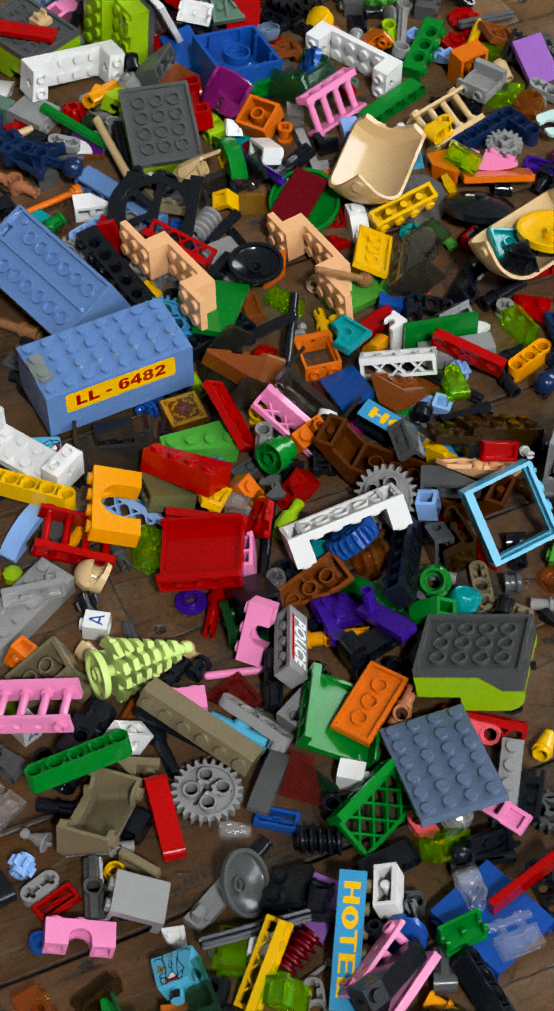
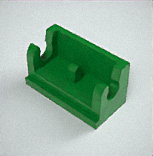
M479 907L437 927L435 939L447 958L459 953L467 945L473 946L488 939V923L482 922V912Z

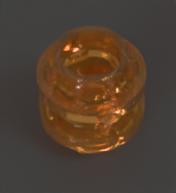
M526 89L516 96L514 109L537 124L535 119L538 114L544 112L545 99L538 91Z
M376 538L363 551L352 556L353 566L357 573L363 577L374 578L386 569L390 542Z

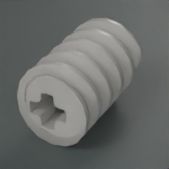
M204 206L196 216L193 238L204 242L222 221L221 215L211 206Z

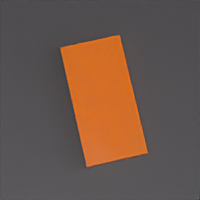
M530 168L460 170V178L465 184L535 181V174Z
M370 660L331 722L330 729L366 747H370L379 729H381L407 686L409 678Z

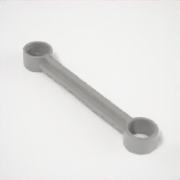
M397 0L395 8L398 10L397 37L391 54L399 59H405L410 50V46L406 43L407 19L413 5L409 0Z

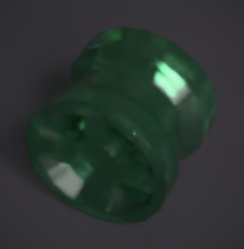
M94 114L84 115L81 119L82 124L93 131H98L93 123V118L97 116Z

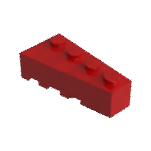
M152 443L142 451L140 471L208 498L229 485L232 463L164 446L160 443Z

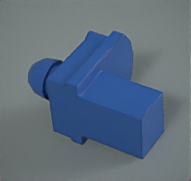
M163 396L135 406L134 413H144L149 419L157 418L159 416L157 405L161 404L160 401L163 400Z

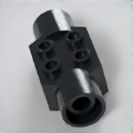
M91 699L83 714L75 713L72 718L74 732L63 734L56 747L55 754L102 736L117 716L114 707L103 700ZM86 775L52 789L64 795H72L81 779H84Z

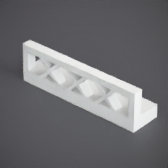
M437 347L361 352L359 356L360 373L365 380H372L371 374H365L364 366L372 365L377 369L374 373L379 371L387 373L382 368L385 364H391L396 369L393 372H389L388 377H394L395 374H399L402 377L437 375ZM432 360L433 369L425 370L420 366L423 361ZM405 362H410L415 367L411 371H406L401 366Z

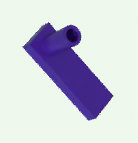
M365 585L361 588L363 604L356 609L357 616L401 643L417 631L415 623L376 601L371 585Z

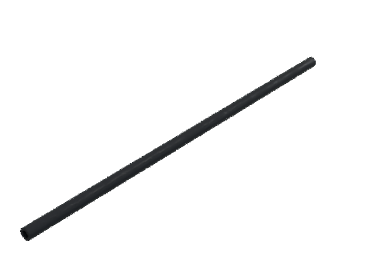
M296 292L290 294L288 312L291 310L298 312L299 294ZM296 321L286 325L283 358L286 359V363L280 378L279 391L287 398ZM276 415V420L282 423L281 418ZM275 429L274 438L279 435L282 437L283 435ZM268 486L267 493L272 490L271 486ZM271 499L274 501L270 539H262L258 573L262 572L267 578L277 501Z

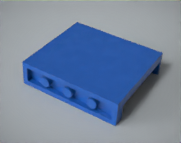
M487 859L430 910L428 922L431 928L437 932L438 926L479 907L482 912V922L488 923L489 937L473 945V947L480 953L499 983L501 974L544 934L548 937L554 931V918L525 892L493 916L488 911V899L512 881Z

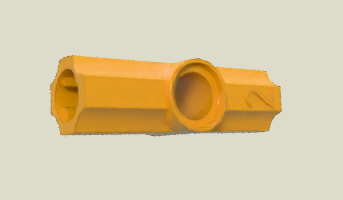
M113 79L102 85L96 83L89 93L83 95L81 101L84 107L90 109L102 103L104 94L118 87V82Z

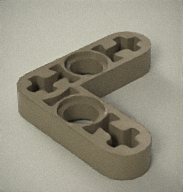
M148 185L142 191V194L154 202L156 190L151 185ZM162 196L159 212L185 216V202L165 199Z

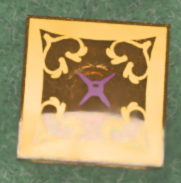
M195 390L158 401V405L171 431H180L209 422V416Z

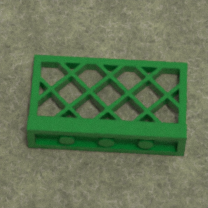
M392 758L380 762L326 819L331 826L336 825L362 857L372 854L407 817L409 811L413 809L411 804L409 806L402 805V793L406 794L394 768L396 762ZM391 775L396 780V789L388 788V778ZM375 791H383V803L375 802ZM388 792L397 794V804H388ZM362 805L369 806V817H361ZM375 806L383 807V819L375 818ZM389 808H397L396 820L389 819ZM349 819L355 820L356 832H351L346 827L345 823ZM361 821H370V833H361ZM375 822L384 824V833L382 835L375 834ZM361 837H370V848L367 851L361 845Z

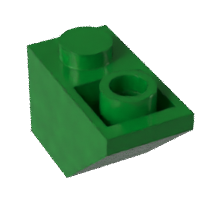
M434 596L418 600L408 607V615L417 625L424 626L427 614H457V599Z

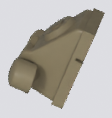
M55 636L50 637L5 675L6 680L79 678L83 690L82 699L71 700L83 703L91 695V686L84 682L87 677L74 659L75 656ZM29 700L27 708L29 709L40 704L41 700Z

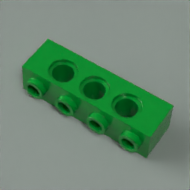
M425 17L403 61L402 77H412L421 82L423 76L427 75L429 63L432 64L434 53L439 50L441 38L444 39L446 35L444 21Z

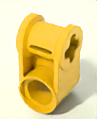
M442 114L431 123H428L423 128V131L427 134L425 139L435 145H439L442 141L452 136L453 116Z

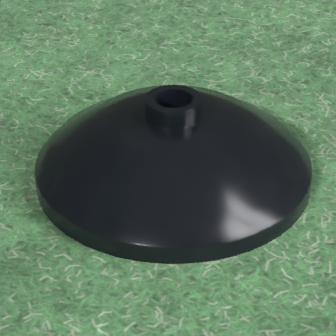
M248 242L239 245L230 253L228 267L231 274L242 282L264 284L276 279L281 274L284 267V259L281 252L270 244Z

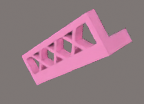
M271 383L250 406L286 437L292 434L289 428H293L296 431L311 419ZM260 400L267 406V409H263L258 405ZM274 415H278L281 418L282 423L278 422L275 419ZM307 448L303 453L310 458L313 455V449Z

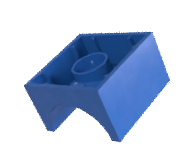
M254 24L192 36L190 70L200 75L201 85L204 90L210 76L218 65L238 73L251 84L267 77L281 75L283 60ZM279 93L264 96L262 98L278 96Z

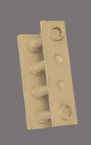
M463 86L451 88L445 96L419 111L416 109L409 114L410 118L406 124L409 125L416 121L422 130L426 123L421 117L428 114L432 120H435L439 117L434 111L438 107H441L446 114L453 116V124L455 126L453 135L442 141L439 145L429 142L430 146L426 150L427 153L446 147L451 142L452 137L485 118L483 113L478 116L473 115L459 97V93L464 89ZM453 99L467 118V122H460L446 102Z

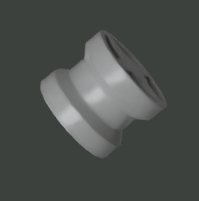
M509 298L498 299L495 306V317L500 321L511 320L514 302Z

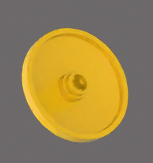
M537 210L523 215L517 222L516 235L520 241L528 239L531 249L554 254V210Z

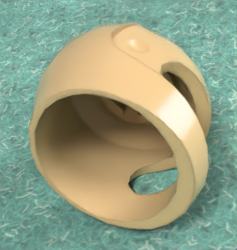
M95 559L81 561L76 566L73 574L76 586L81 591L90 590L91 593L100 594L113 565L106 562L102 566H96L94 564Z

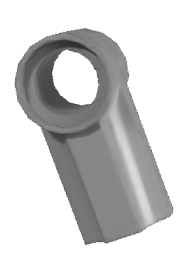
M261 421L255 426L254 460H256L257 447L274 437L272 425L267 421Z

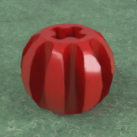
M70 101L62 107V113L83 124L86 118V110L80 102Z

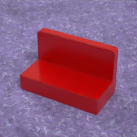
M101 214L96 227L117 252L122 254L120 247L122 242L115 220H108L105 214Z

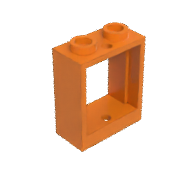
M329 329L295 336L293 353L305 382L322 379L342 370V360L338 350L333 347L334 341ZM322 349L327 350L331 362L307 367L302 353Z

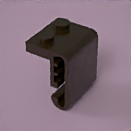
M449 505L444 510L445 524L453 534L455 541L453 546L443 551L444 563L447 571L460 573L472 561L478 560L477 539L455 505Z

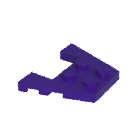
M344 592L311 601L310 608L318 623H322L324 627L323 632L325 636H329V643L332 647L338 646L340 637L345 633L342 628L367 622L357 616L356 609L362 603ZM367 622L372 628L375 627L374 625Z

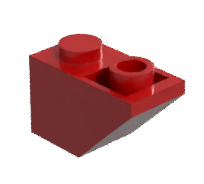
M296 467L281 485L282 489L287 492L286 497L276 502L282 510H288L295 498L303 502L310 499L321 484L311 471Z

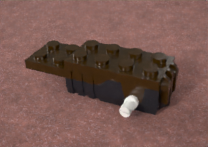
M464 414V416H456L455 422L445 421V423H438L436 421H427V423H419L418 431L435 444H452L455 450L468 459H473L474 457L478 459L481 440H516L519 442L517 459H536L541 450L542 439L545 436L544 429L537 422L528 419V416L523 414H517L516 417H511L507 414H499V416Z

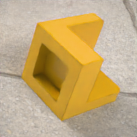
M228 188L212 192V207L216 211L226 208L239 211V195Z
M430 441L425 446L426 461L436 466H442L436 463V458L457 457L456 454L444 450V444H435Z

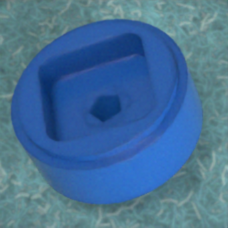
M43 931L33 932L28 941V949L37 956L46 955V953H42Z

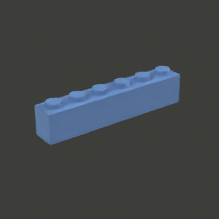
M89 165L84 168L81 176L74 179L75 184L78 183L83 193H91L108 202L113 190L119 184L111 177L104 175ZM138 199L134 201L128 200L126 211H135L140 215L152 211ZM159 212L158 220L169 225L168 213ZM150 219L143 222L142 229L144 227L149 228ZM157 225L156 230H163V228Z

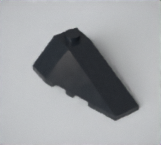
M418 937L411 939L347 989L357 1011H393L428 958Z

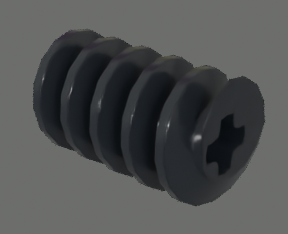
M299 825L297 830V850L300 847L302 854H305L307 849L310 848L311 854L314 855L316 849L319 848L320 854L324 855L325 850L328 849L329 854L333 855L335 849H337L339 856H342L343 833H340L337 826L333 833H331L329 826H326L324 832H322L320 826H317L315 832H313L311 825H308L306 832H304L302 825Z

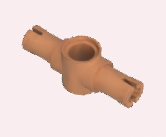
M0 171V183L8 188V192L11 195L27 194L35 199L40 195L41 189L23 180L21 173L12 172L5 174Z
M407 684L401 699L396 702L388 715L387 727L410 720L413 709L412 704L417 696L416 688L413 689V685ZM396 711H399L403 714V720H400L396 717Z

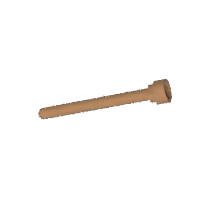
M316 266L314 269L317 274L356 281L361 287H369L373 282L372 275L367 272L354 274Z

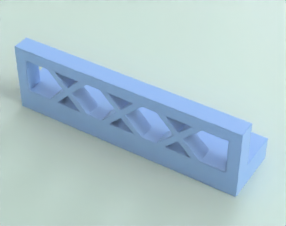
M113 497L115 505L112 506L105 505V499L102 500V504L112 514L123 516L120 506L126 504L129 507L130 514L123 517L136 519L137 515H144L146 524L141 525V533L157 543H162L163 529H161L157 537L153 534L151 525L159 524L161 526L160 519H165V514L161 512L148 513L140 499L131 500Z

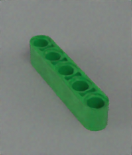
M410 77L363 108L358 113L357 119L368 113L377 121L384 123L424 95L426 87Z
M123 729L114 730L27 765L24 768V775L29 791L31 793L47 791L130 757L132 747L128 732Z

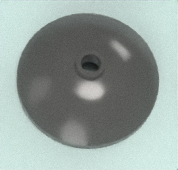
M249 848L235 849L228 854L221 869L220 886L223 898L230 910L238 917L244 919L258 917L264 912L260 905L270 876L266 864L259 854Z

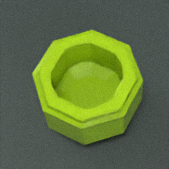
M10 565L5 567L2 573L3 580L7 585L13 586L23 576L20 566Z

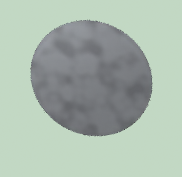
M421 174L410 175L402 193L403 195L430 181L439 195L432 209L421 211L415 218L409 217L405 219L411 223L413 221L416 224L420 222L421 225H426L431 219L438 221L445 214L443 203L447 192L440 182L430 176Z

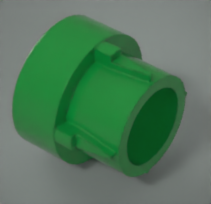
M286 436L272 437L261 443L256 449V460L259 466L270 475H276L288 468L289 464L297 456L295 443Z
M432 564L424 567L419 572L417 583L419 592L431 597H446L451 591L452 579L449 572L443 566ZM432 577L440 580V585L437 588H431L428 585V581Z

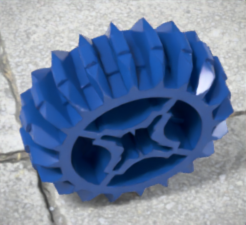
M370 516L362 518L361 522L356 524L350 523L343 526L341 530L331 534L325 546L332 555L336 553L341 561L346 560L369 546L374 541V538L377 537L379 530L375 521Z

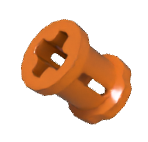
M282 121L277 126L279 131L277 136L278 142L283 145L290 144L292 142L291 131L293 130V125L288 121Z

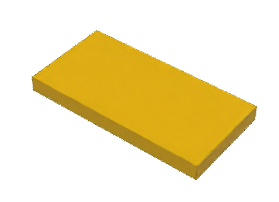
M360 224L357 229L352 267L386 280L389 272L393 237Z

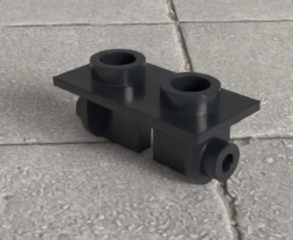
M504 250L505 258L500 260V265L504 269L513 271L516 268V272L525 273L526 275L540 272L536 257Z

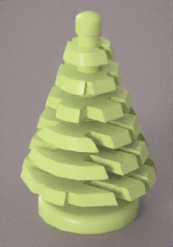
M104 636L99 643V646L104 648V650H87L84 657L85 670L91 689L100 700L108 699L112 693L116 700L122 703L128 700L130 695H135L142 687H145L150 682L149 679L159 677L162 671L166 672L172 668V663L176 664L181 661L182 654L191 653L193 651L192 643L184 641L178 644L176 640H167L165 642L163 639L152 641L142 638V643L138 638L126 639L115 637L114 639L113 637Z

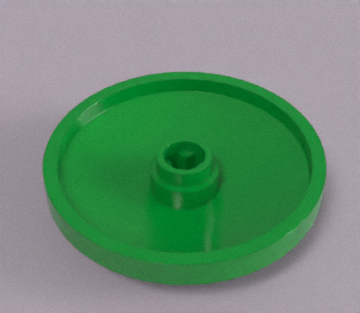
M302 168L329 181L330 176L320 170ZM295 170L283 175L286 179V183L283 186L275 183L269 195L270 210ZM329 185L308 218L319 232L327 229L335 221L340 210V195L331 189Z

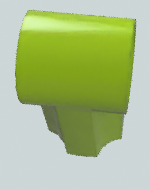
M386 18L382 21V30L395 42L397 37L396 21L392 18Z

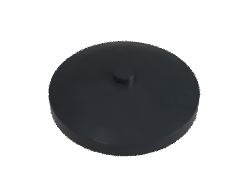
M460 191L451 193L444 198L443 210L451 217L461 221L492 225L515 211V206L509 200L495 194L480 191Z

